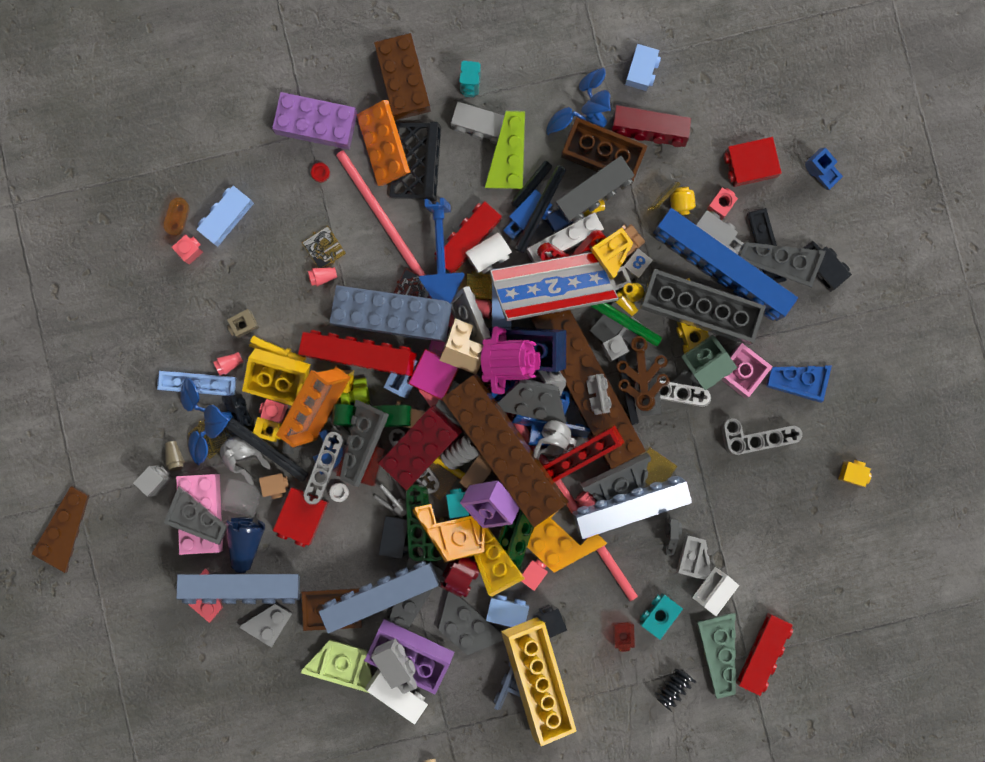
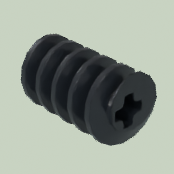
M676 668L674 671L677 676L669 675L672 682L664 681L667 688L659 687L662 694L656 692L654 694L656 699L670 711L669 706H677L674 700H682L679 694H687L684 688H692L689 682L696 683L686 672Z

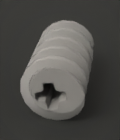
M465 435L449 445L440 457L445 466L456 470L481 453L469 436Z

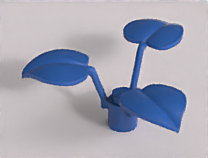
M604 67L587 74L579 84V89L581 91L587 90L590 100L581 109V112L587 117L585 118L575 111L572 112L570 107L564 108L550 119L546 131L547 135L566 128L573 120V116H577L602 128L607 124V119L601 112L611 111L610 93L607 90H603L592 95L591 92L593 88L598 87L603 82L606 74Z
M186 378L180 393L184 409L192 411L194 408L204 412L205 431L200 434L198 431H193L188 441L190 455L194 462L200 465L208 454V445L205 438H203L204 435L207 434L209 438H216L226 427L229 420L233 418L231 412H220L214 405H209L207 408L199 407L197 405L199 402L198 390L192 380Z

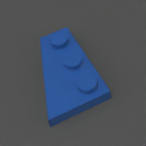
M832 365L824 367H772L766 387L822 403Z

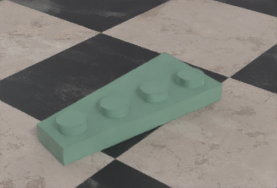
M736 613L697 621L716 699L736 694Z

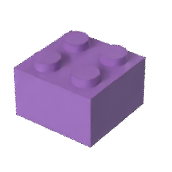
M499 481L469 485L460 503L482 528L511 525L519 510L517 503Z

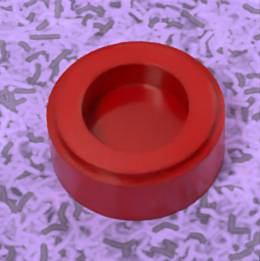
M316 163L311 168V176L316 182L322 183L329 179L330 170L326 164Z

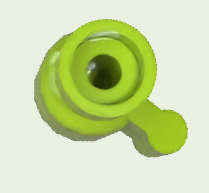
M366 377L354 379L353 390L349 393H342L340 396L342 404H355L356 400L370 404Z

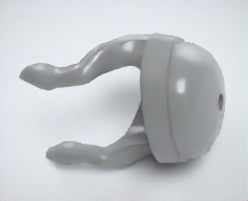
M551 420L547 422L542 430L544 438L538 441L534 449V458L539 459L540 454L561 456L567 451L568 447L574 448L577 441L571 438L570 428L560 421ZM543 443L550 444L547 448L540 449Z
M239 436L229 438L220 447L219 452L224 465L231 472L243 474L246 481L251 485H254L252 476L245 469L236 466V460L256 455L262 466L268 469L271 468L261 452Z

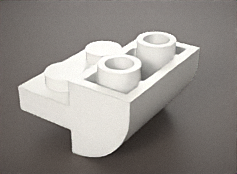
M496 233L465 253L477 272L482 271L484 274L493 268L492 264L495 262L502 263L509 259L508 255L512 251L503 237Z

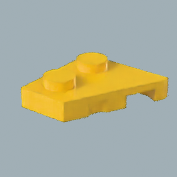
M621 228L590 249L611 280L617 276V272L630 251L633 242L624 229Z

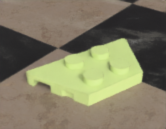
M331 639L301 671L302 674L367 692L365 687L372 678L370 664L364 661L368 654L367 650Z

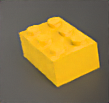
M255 348L248 357L242 391L292 406L309 375L311 364Z

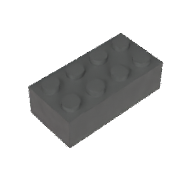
M620 156L557 200L556 205L568 223L573 221L575 224L584 217V212L587 210L592 212L601 205L599 203L601 200L605 199L608 201L616 195L617 189L621 188L623 190L631 185L634 173L622 156Z

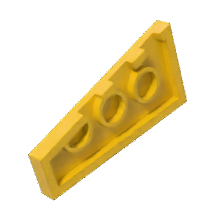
M485 528L484 552L474 555L487 593L493 597L525 578L490 529Z

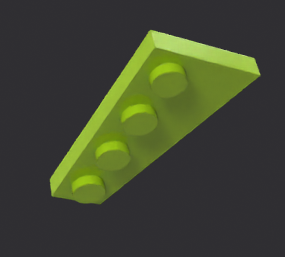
M525 111L505 112L485 188H523Z

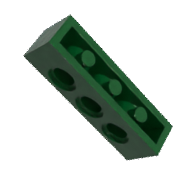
M520 508L513 523L502 526L498 542L519 570L533 530L532 524Z

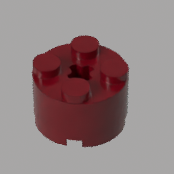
M468 557L449 561L442 575L445 577L444 582L440 581L439 587L458 597H467L471 589L469 585L472 579L476 580L480 573L477 562Z

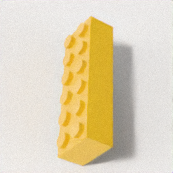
M536 617L501 631L533 739L540 746H544L576 732L545 623Z

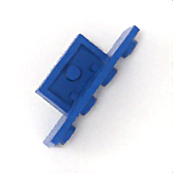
M517 414L514 416L512 423L530 427L528 445L537 446L538 441L544 438L542 430L547 421ZM566 422L573 436L587 438L591 432L585 425H571ZM543 443L541 447L547 448L550 444Z

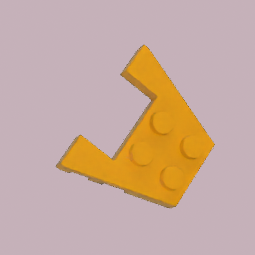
M431 504L413 509L417 519L445 562L484 552L485 528H482L472 516L436 523Z
M554 513L534 527L527 548L555 573L605 546L607 542L597 534L588 537L580 545L552 519L556 514Z

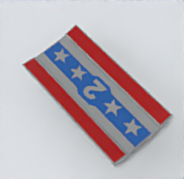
M592 252L490 270L492 283L506 321L613 302L619 299L608 274Z

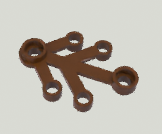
M637 336L631 341V347L637 352L638 373L630 368L626 361H619L617 369L640 384V392L634 389L626 379L621 380L618 386L621 391L629 393L636 399L638 409L650 411L655 406L654 397L662 387H666L669 384L670 380L667 375L660 374L657 377V382L650 390H648V383L660 368L667 366L668 361L665 356L659 355L655 358V363L647 371L645 351L648 343L644 337ZM639 343H643L642 348H637ZM660 359H664L665 361L663 364H658V361ZM622 364H626V368L624 370L620 369V366ZM665 377L666 382L660 383V379ZM628 383V387L623 389L622 384ZM644 399H649L647 405H643Z

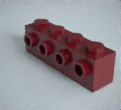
M616 105L611 131L638 141L646 140L656 144L685 147L689 139L691 118Z

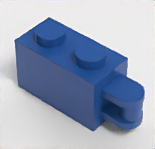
M537 190L509 216L511 223L503 231L512 240L521 232L523 233L542 196ZM549 203L542 217L543 220H546V217L552 213L550 211L552 208L551 203ZM513 225L518 228L516 232L511 228Z

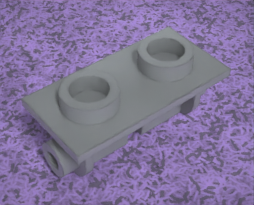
M596 374V377L595 375L588 376L586 381L589 394L596 393V397L590 398L591 409L594 411V415L610 413L611 400L607 396L606 391L608 388L607 379L604 377V374Z

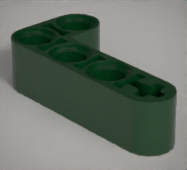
M334 404L333 425L353 427L351 420L352 416H355L356 407L347 404ZM372 406L389 414L384 427L411 426V406Z
M421 484L412 485L406 492L409 556L414 561L443 559L442 556H438L435 553L436 547L434 543L430 542V537L413 512L415 507L429 505L428 489ZM415 491H420V495H415ZM417 527L421 528L422 530L421 537H418L416 535ZM418 547H421L423 550L422 557L418 556L416 552Z

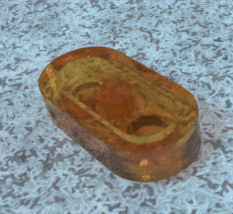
M175 198L170 202L165 217L164 229L172 236L180 235L187 221L190 206L183 198ZM182 205V206H183V210H182V211H178V210H177L178 206ZM178 224L177 229L173 230L172 225Z

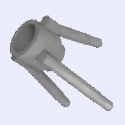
M393 478L404 500L401 498L396 500L382 484L380 488L393 502L392 506L377 495H374V498L388 508L395 516L398 515L401 518L407 513L406 494L402 486Z

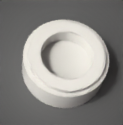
M335 483L331 486L329 495L332 500L342 502L348 498L349 489L344 483Z

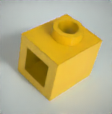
M854 460V463L843 462L838 480L866 487V484H869L871 480V468L865 467L866 463Z

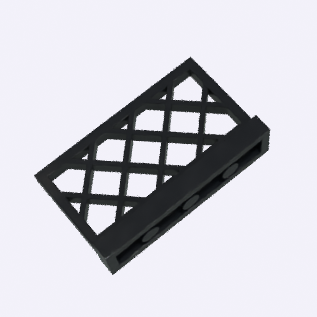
M438 122L395 123L398 134L399 128H408L411 132L403 140L401 138L400 140L401 144H404L409 150L405 155L406 159L413 154L418 160L409 168L410 173L417 180L408 187L403 181L410 174L408 173L398 178L397 181L390 182V198L429 199L430 201H436L441 141L440 124ZM421 128H427V135L420 140L415 133ZM414 135L419 143L410 149L406 142ZM423 145L426 148V154L419 159L414 152ZM422 164L425 167V172L418 178L413 170ZM402 182L407 189L402 194H395V187ZM419 182L424 186L423 194H415L411 189Z

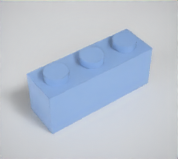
M235 186L225 190L219 203L216 202L211 207L210 214L199 221V227L196 229L217 247L254 204L251 199Z

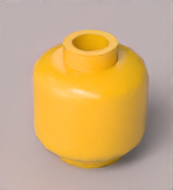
M689 187L677 188L670 195L671 208L681 215L690 214V210L696 206L694 191L690 190Z

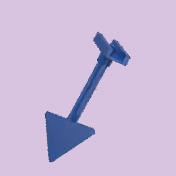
M440 198V203L436 202L435 204L429 199H425V207L433 214V220H435L438 273L436 275L419 276V279L432 299L444 300L451 304L465 276L463 272L446 274L443 219L444 213L451 212V206L445 198Z

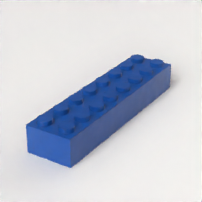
M672 208L653 232L658 241L668 243L675 253L685 255L689 263L699 265L703 268L702 271L706 275L716 277L720 285L726 288L727 286L734 290L733 293L737 297H744L749 301L766 306L764 315L772 321L784 318L798 299L797 296Z

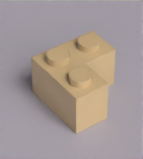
M458 319L454 320L439 361L473 374L477 373L481 365V352L484 345L469 340L473 325Z

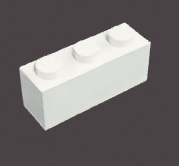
M380 670L376 671L365 687L367 692L413 724L417 722L428 705L424 702L425 697L417 691L414 694L410 691L403 694L398 686L391 689Z

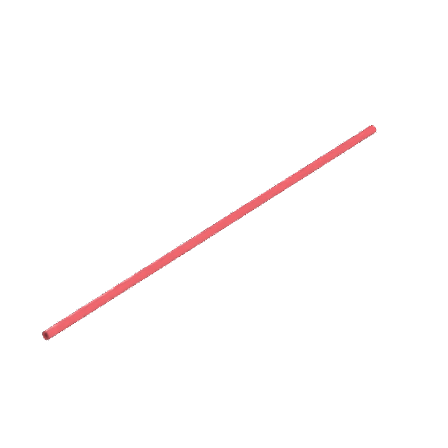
M340 151L336 155L412 272L417 276L426 275L345 151ZM452 313L450 314L448 325L450 329L455 320ZM505 412L512 422L516 414ZM513 423L528 444L530 432L527 427ZM528 445L534 453L536 446ZM540 454L538 459L542 465L548 463L547 457ZM562 480L556 481V485L568 500L566 505L571 513L577 511L579 506ZM603 546L596 551L629 601L637 598L638 595L607 548Z

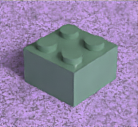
M711 335L681 356L704 390L714 386L722 378L730 375L737 369L733 360L714 335Z

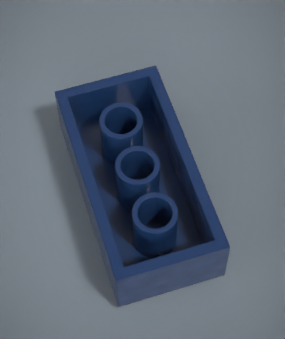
M494 327L488 328L489 331H490V337H491V338H492V333H493L492 330H493ZM501 327L506 330V341L529 340L537 344L533 346L535 352H540V369L537 371L558 372L566 369V330Z

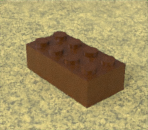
M411 33L374 42L394 121L431 112Z
M576 117L561 158L599 172L622 156L634 173L632 179L634 181L647 145Z

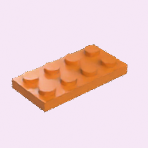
M382 100L358 113L356 116L377 185L384 186L410 173L389 101Z

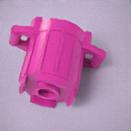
M496 326L492 330V338L483 340L481 367L484 375H482V380L491 383L492 393L502 395L505 393L506 380H528L536 377L533 374L535 370L540 369V352H535L533 346L537 344L533 341H506V330Z

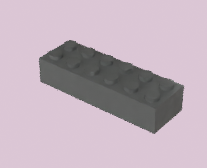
M654 269L650 274L639 309L751 345L755 341L766 306Z

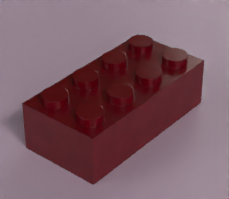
M433 405L378 464L405 490H408L461 434L462 430L436 405Z

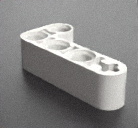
M636 382L635 388L640 392V384ZM669 382L667 385L669 388L668 394L665 396L661 395V400L700 407L707 406L711 401L709 391L704 390V388ZM681 389L688 391V396L685 399L678 398V392ZM692 390H694V395L700 396L701 393H704L707 399H703V402H700L698 398L693 397V401H690Z

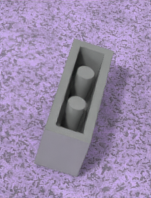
M457 102L451 121V128H454V131L460 134L470 133L472 137L477 139H490L491 143L497 145L504 115Z

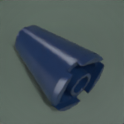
M237 517L231 518V522L229 520L226 521L231 568L237 573H246L247 570L251 569L265 530V523L258 520V523H254L252 518Z

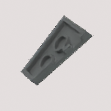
M178 486L164 524L220 545L227 525L181 486Z

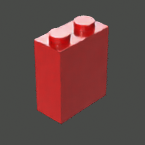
M773 137L728 146L725 150L724 161L729 165L730 169L728 171V178L730 182H733L734 187L778 178L782 174Z
M292 487L273 531L277 532L276 536L287 540L289 537L295 540L294 543L301 547L311 545L329 502L321 499L317 504H309L304 499V491ZM308 493V495L311 497V501H313V499L315 498L318 499V497Z

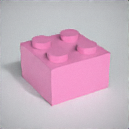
M741 343L729 355L737 369L721 380L742 397L748 398L768 374L772 366Z

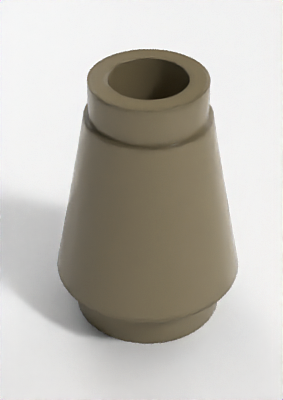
M176 441L165 443V462L169 471L184 468L183 463L185 461Z

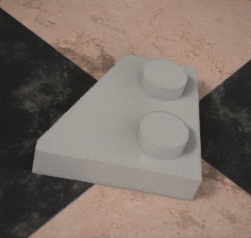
M685 535L677 573L706 580L711 573L706 540Z
M276 603L242 624L240 628L272 647L293 613Z

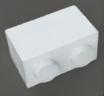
M715 567L692 598L717 616L739 587V584Z

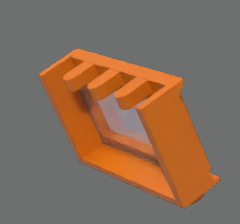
M338 367L322 372L311 370L276 435L291 447L316 441L333 411V405L337 404L351 377Z

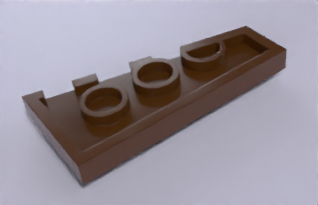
M73 486L69 488L32 555L64 573L68 572V564L74 551L73 547L79 534V526L81 520H83L89 495Z

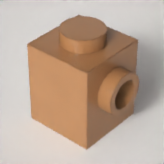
M282 473L259 478L263 497L271 496V499L283 497L282 493L286 492L285 488H289L287 476L283 477Z

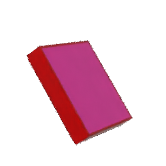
M425 349L408 384L442 400L447 395L460 368L439 361L441 356Z

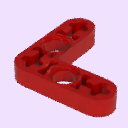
M600 230L592 231L571 256L582 254L585 251L592 252L590 246L594 247L606 239V236ZM543 243L537 249V254L542 261L570 256L551 243Z

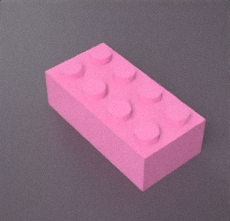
M220 474L176 476L177 489L178 486H181L222 521ZM178 529L179 555L218 553L223 551V539L221 544L218 545Z

